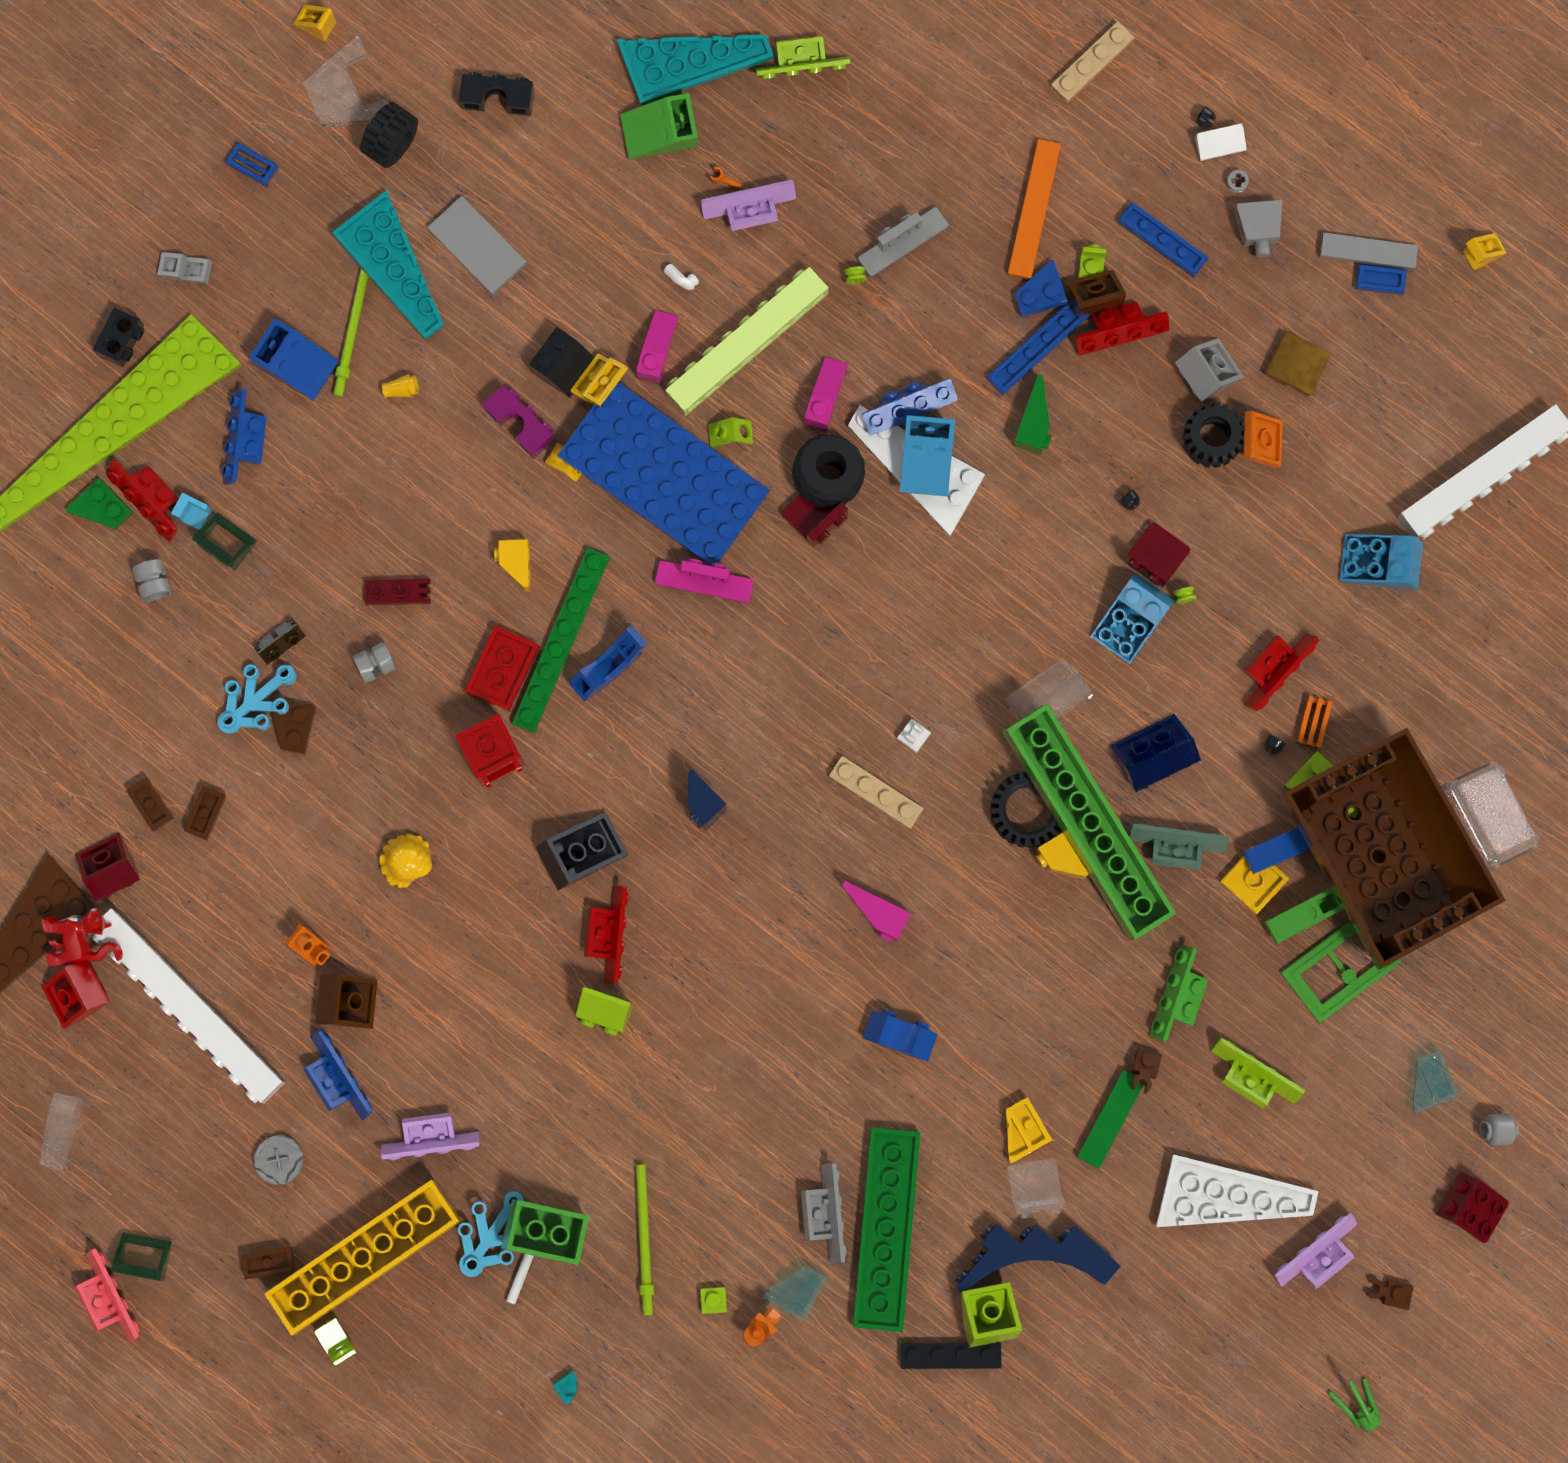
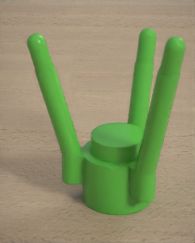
M1366 1378L1362 1379V1383L1370 1406L1365 1405L1354 1382L1351 1379L1348 1380V1384L1361 1407L1356 1413L1358 1417L1332 1391H1329L1328 1395L1353 1421L1356 1428L1362 1427L1364 1432H1369L1382 1423L1378 1417L1380 1413L1375 1405Z

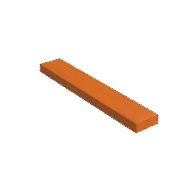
M1038 139L1008 276L1030 280L1032 277L1061 148L1060 143Z

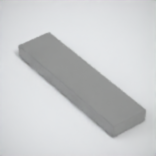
M1323 233L1320 258L1414 271L1416 268L1418 245Z

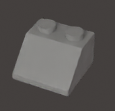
M1219 338L1193 347L1175 362L1180 374L1187 380L1193 394L1201 402L1215 397L1244 378Z

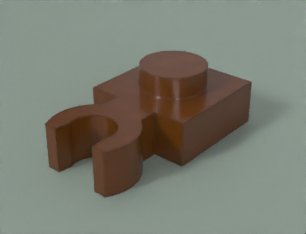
M1138 1047L1131 1071L1138 1075L1132 1081L1131 1089L1135 1090L1138 1082H1141L1145 1085L1144 1093H1148L1152 1086L1150 1078L1155 1080L1157 1077L1162 1054Z
M1370 1280L1369 1283L1377 1285L1378 1291L1375 1294L1367 1293L1369 1298L1377 1299L1382 1296L1384 1297V1305L1409 1310L1414 1286L1388 1280L1387 1286H1384L1379 1280Z

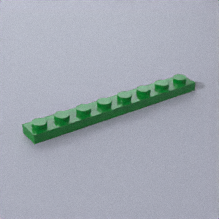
M587 548L512 725L533 734L536 733L609 563L610 556Z

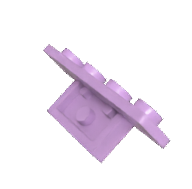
M793 180L702 199L704 219L727 215L731 231L776 222L778 217L774 204L795 200V185Z
M451 1112L402 1119L405 1141L383 1144L380 1155L381 1159L398 1160L404 1156L421 1157L426 1155V1153L437 1152L444 1154L456 1149L472 1150L480 1146V1132L455 1135Z
M1351 1213L1347 1216H1341L1330 1230L1320 1233L1313 1244L1308 1248H1302L1296 1254V1258L1290 1263L1281 1265L1275 1274L1278 1284L1281 1287L1301 1272L1317 1289L1353 1260L1354 1255L1340 1239L1357 1225L1355 1217Z

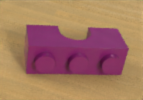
M502 385L482 406L500 426L512 418L519 419L524 423L522 432L515 438L517 444L534 460L554 441L552 434L554 430L547 422L543 421L541 423L535 417L537 413L530 405L526 404L524 406L519 401L521 397L513 388L507 389Z

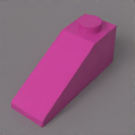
M655 310L637 366V379L661 385L678 316Z
M825 357L805 414L804 425L828 431L848 367L847 363Z
M844 881L842 885L843 890L873 929L879 932L878 937L889 943L892 940L898 941L911 913Z

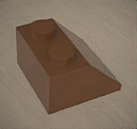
M320 975L316 1024L373 1029L378 980L346 975Z

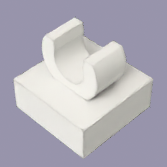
M911 719L897 737V740L917 753L931 732Z

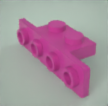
M697 559L682 560V565L665 561L659 562L655 579L656 585L743 603L750 602L754 583L753 579L730 575V570H727L724 565L713 563L712 566L702 565L703 562Z

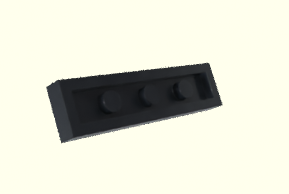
M901 1343V1369H1001V1343H990L970 1348L968 1343Z

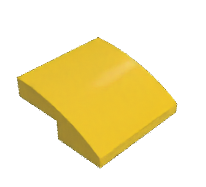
M598 353L571 388L570 392L590 404L601 406L628 370V367L611 357L608 359Z

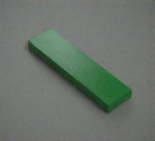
M1125 1070L1121 1072L1077 1158L1097 1169L1100 1168L1144 1085L1138 1082L1135 1090L1131 1089V1083L1136 1076Z

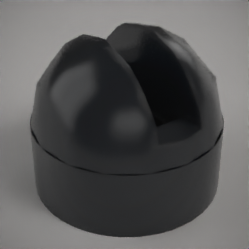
M1205 106L1195 123L1203 127H1210L1213 124L1209 119L1215 121L1216 115L1210 108Z
M1132 489L1119 503L1127 510H1134L1135 506L1138 507L1140 505V498L1135 490Z
M1269 734L1265 740L1264 748L1268 752L1270 747H1273L1274 750L1271 755H1277L1286 744Z

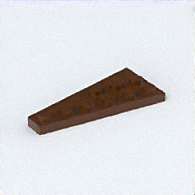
M47 855L0 932V993L52 949V945L49 944L51 939L58 938L62 941L61 934L43 931L42 920L45 917L53 915L58 920H63L73 915L85 916L90 909L95 908L50 855Z

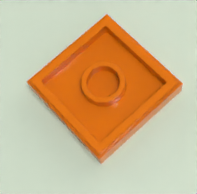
M1255 411L1245 412L1244 459L1273 468L1281 467L1283 420Z

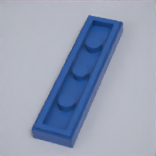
M1133 202L1118 219L1117 223L1193 278L1209 258Z

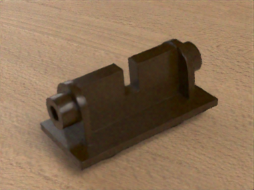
M293 619L290 621L286 620V622L274 630L278 635L277 638L274 639L271 634H268L257 642V646L254 647L267 665L278 659L281 654L298 644L306 636Z

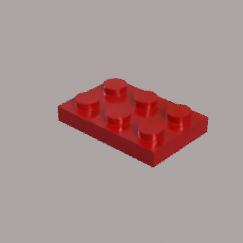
M494 626L465 692L510 712L540 646L498 626Z

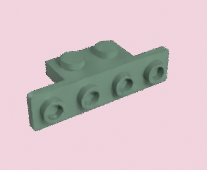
M1132 824L1129 834L1133 842L1153 844L1152 865L1200 871L1202 866V851L1226 853L1229 843V836L1218 833L1208 834L1194 830H1178L1171 827H1156L1147 824Z

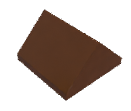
M1113 270L1067 282L1077 318L1122 306L1126 298V292Z

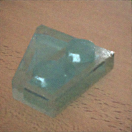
M1441 1050L1416 1059L1412 1110L1414 1114L1460 1097Z
M805 1265L763 1294L762 1298L804 1321L828 1277Z

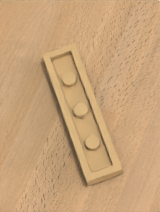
M1119 22L1115 23L1051 84V89L1066 103H1069L1129 46L1135 37Z
M843 756L829 775V778L910 830L924 810V808Z

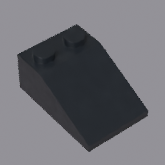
M606 812L546 839L536 847L558 891L628 855Z

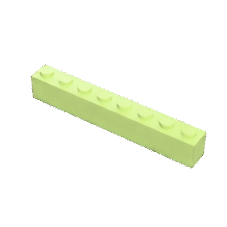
M810 267L805 271L803 269L798 271L793 276V281L789 285L779 287L774 293L775 297L769 302L767 300L763 301L756 308L757 312L754 315L744 317L738 324L740 327L734 332L728 331L720 339V344L715 348L713 346L709 347L703 353V358L696 363L694 361L689 364L684 370L685 374L680 378H673L666 385V396L684 416H687L828 295V286Z

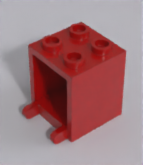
M499 713L455 735L476 779L482 787L485 785L487 788L491 787V782L514 770L520 772L522 771L521 767L525 765Z

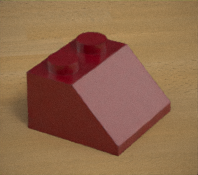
M120 833L75 854L82 880L96 902L103 898H108L113 893L125 887H130L140 880L137 867Z

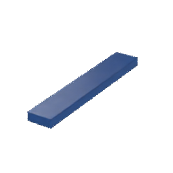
M1071 299L1068 304L1061 308L990 373L986 379L1003 396L1091 314L1077 318Z

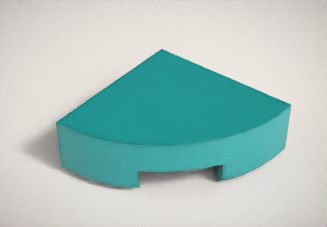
M571 1371L552 1385L566 1406L573 1400L577 1392L578 1383L574 1371Z

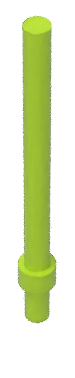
M360 269L340 365L337 366L335 372L337 379L333 395L336 397H343L346 380H349L350 376L349 364L368 282V276L362 269Z
M636 1165L641 1264L639 1295H642L643 1315H653L652 1295H654V1285H651L646 1165Z

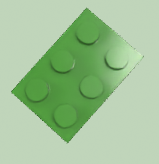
M512 1199L501 1249L579 1265L589 1216Z

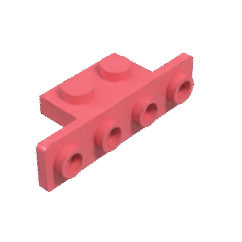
M94 1248L86 1254V1257L96 1276L76 1285L74 1289L96 1332L119 1322L128 1342L131 1343L139 1338L138 1325L134 1319H130L127 1313L128 1305L125 1299L119 1296L116 1290L117 1283L105 1268L106 1261L104 1256Z

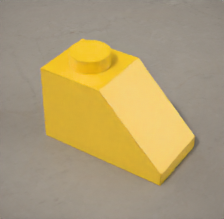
M528 539L499 540V547L494 548L495 562H499L501 569L524 591L531 592L530 547Z
M1063 833L1036 850L1038 853L1036 855L1037 861L1042 868L1047 867L1050 872L1084 879L1089 875Z

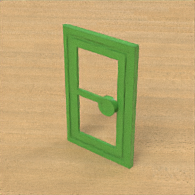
M1350 920L1280 972L1319 1024L1401 963L1398 959L1380 970H1377L1374 965L1358 978L1355 971L1351 969L1346 970L1332 950L1356 933ZM1328 954L1342 972V981L1349 985L1324 1004H1321L1300 974Z

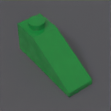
M1038 374L1013 446L1041 455L1043 448L1048 449L1052 436L1048 435L1050 424L1043 375Z

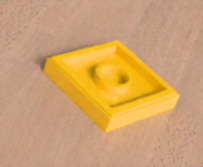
M1243 856L1220 883L1257 915L1290 878L1275 865L1252 874Z

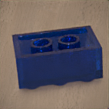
M1175 714L1110 745L1125 778L1135 792L1145 789L1201 761L1194 738Z

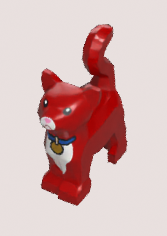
M96 908L90 909L85 916L73 915L63 920H58L56 916L51 915L42 920L44 932L62 935V942L58 938L49 941V944L52 945L56 953L46 954L48 966L65 965L71 962H84L88 960L98 962L102 961L109 951L114 953L116 961L121 960L123 957L121 947L114 942H106L100 946L97 952L92 951L88 933L102 935L105 928L112 926L111 923L105 922L104 916L99 914Z

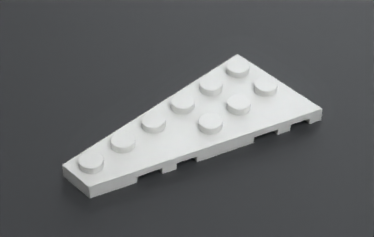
M859 405L848 424V429L876 456L878 461L889 470L900 484L905 430L899 426H894L875 435H869L862 418V413L868 411V409ZM952 456L948 497L909 494L950 537L984 479L985 474Z
M1173 1154L1156 1227L1313 1216L1319 1191Z

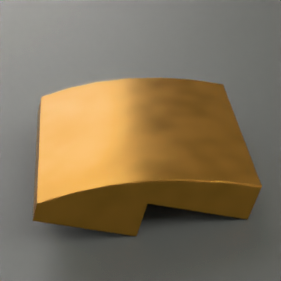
M1284 332L1265 375L1283 386H1291L1305 396H1312L1331 353L1303 338Z

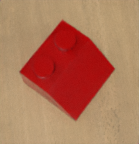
M89 961L77 962L64 967L41 986L63 1029L94 1014L110 1002Z

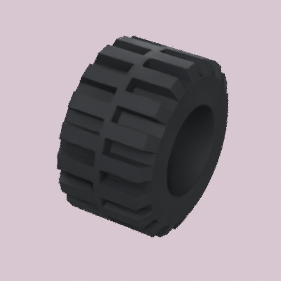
M394 102L386 104L374 115L365 129L361 139L360 151L382 167H391L405 154L417 132V117Z
M1213 403L1212 406L1205 404L1201 409L1197 408L1190 415L1182 435V440H1184L1183 447L1184 450L1188 449L1187 455L1190 459L1194 457L1196 459L1195 463L1198 465L1202 462L1205 463L1204 467L1207 468L1210 465H1214V468L1220 467L1221 464L1225 466L1229 464L1230 460H1234L1242 448L1245 425L1242 426L1243 419L1241 416H1236V410L1230 411L1227 409L1228 405L1224 404L1223 407H1219V403ZM1208 424L1220 426L1226 432V444L1219 447L1206 444L1200 434L1201 428Z

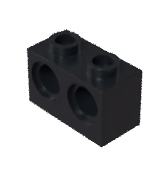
M113 308L93 351L97 356L124 367L125 363L129 362L133 356V347L136 341H140L144 334L143 323L140 319ZM124 324H131V328L127 332H121V327ZM121 345L117 353H110L112 346Z

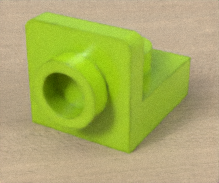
M1094 244L1082 248L1078 279L1104 272L1106 249H1101V246Z

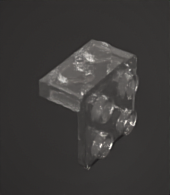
M1049 1158L1008 1166L1007 1171L1015 1215L1021 1214V1219L1036 1217L1035 1211L1045 1210L1046 1215L1061 1213L1060 1207H1066L1065 1199L1061 1193L1055 1159Z

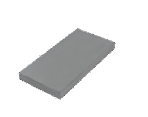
M463 196L427 227L428 231L492 296L527 265V262Z

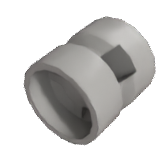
M162 560L145 561L132 568L135 581L140 582L138 592L142 602L156 601L172 593L168 579L163 578L166 571Z
M384 641L372 646L370 652L364 650L353 655L354 661L366 684L378 679L380 673L387 675L397 670Z

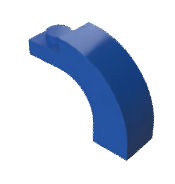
M633 626L628 627L603 655L579 670L569 682V685L585 702L626 671L640 657L641 651L648 643Z

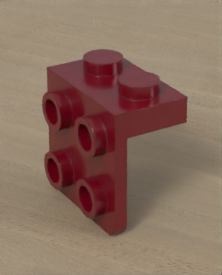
M800 494L782 511L783 518L813 548L818 543H824L831 535L829 532L835 526L839 528L848 519V508L842 502L834 508L817 507L803 499Z
M1151 523L1134 547L1132 546L1124 560L1127 561V564L1132 569L1145 574L1151 583L1164 587L1187 557L1190 548L1157 523Z
M1460 1172L1436 1215L1443 1220L1457 1225L1478 1241L1486 1243L1507 1209L1509 1202L1479 1179Z

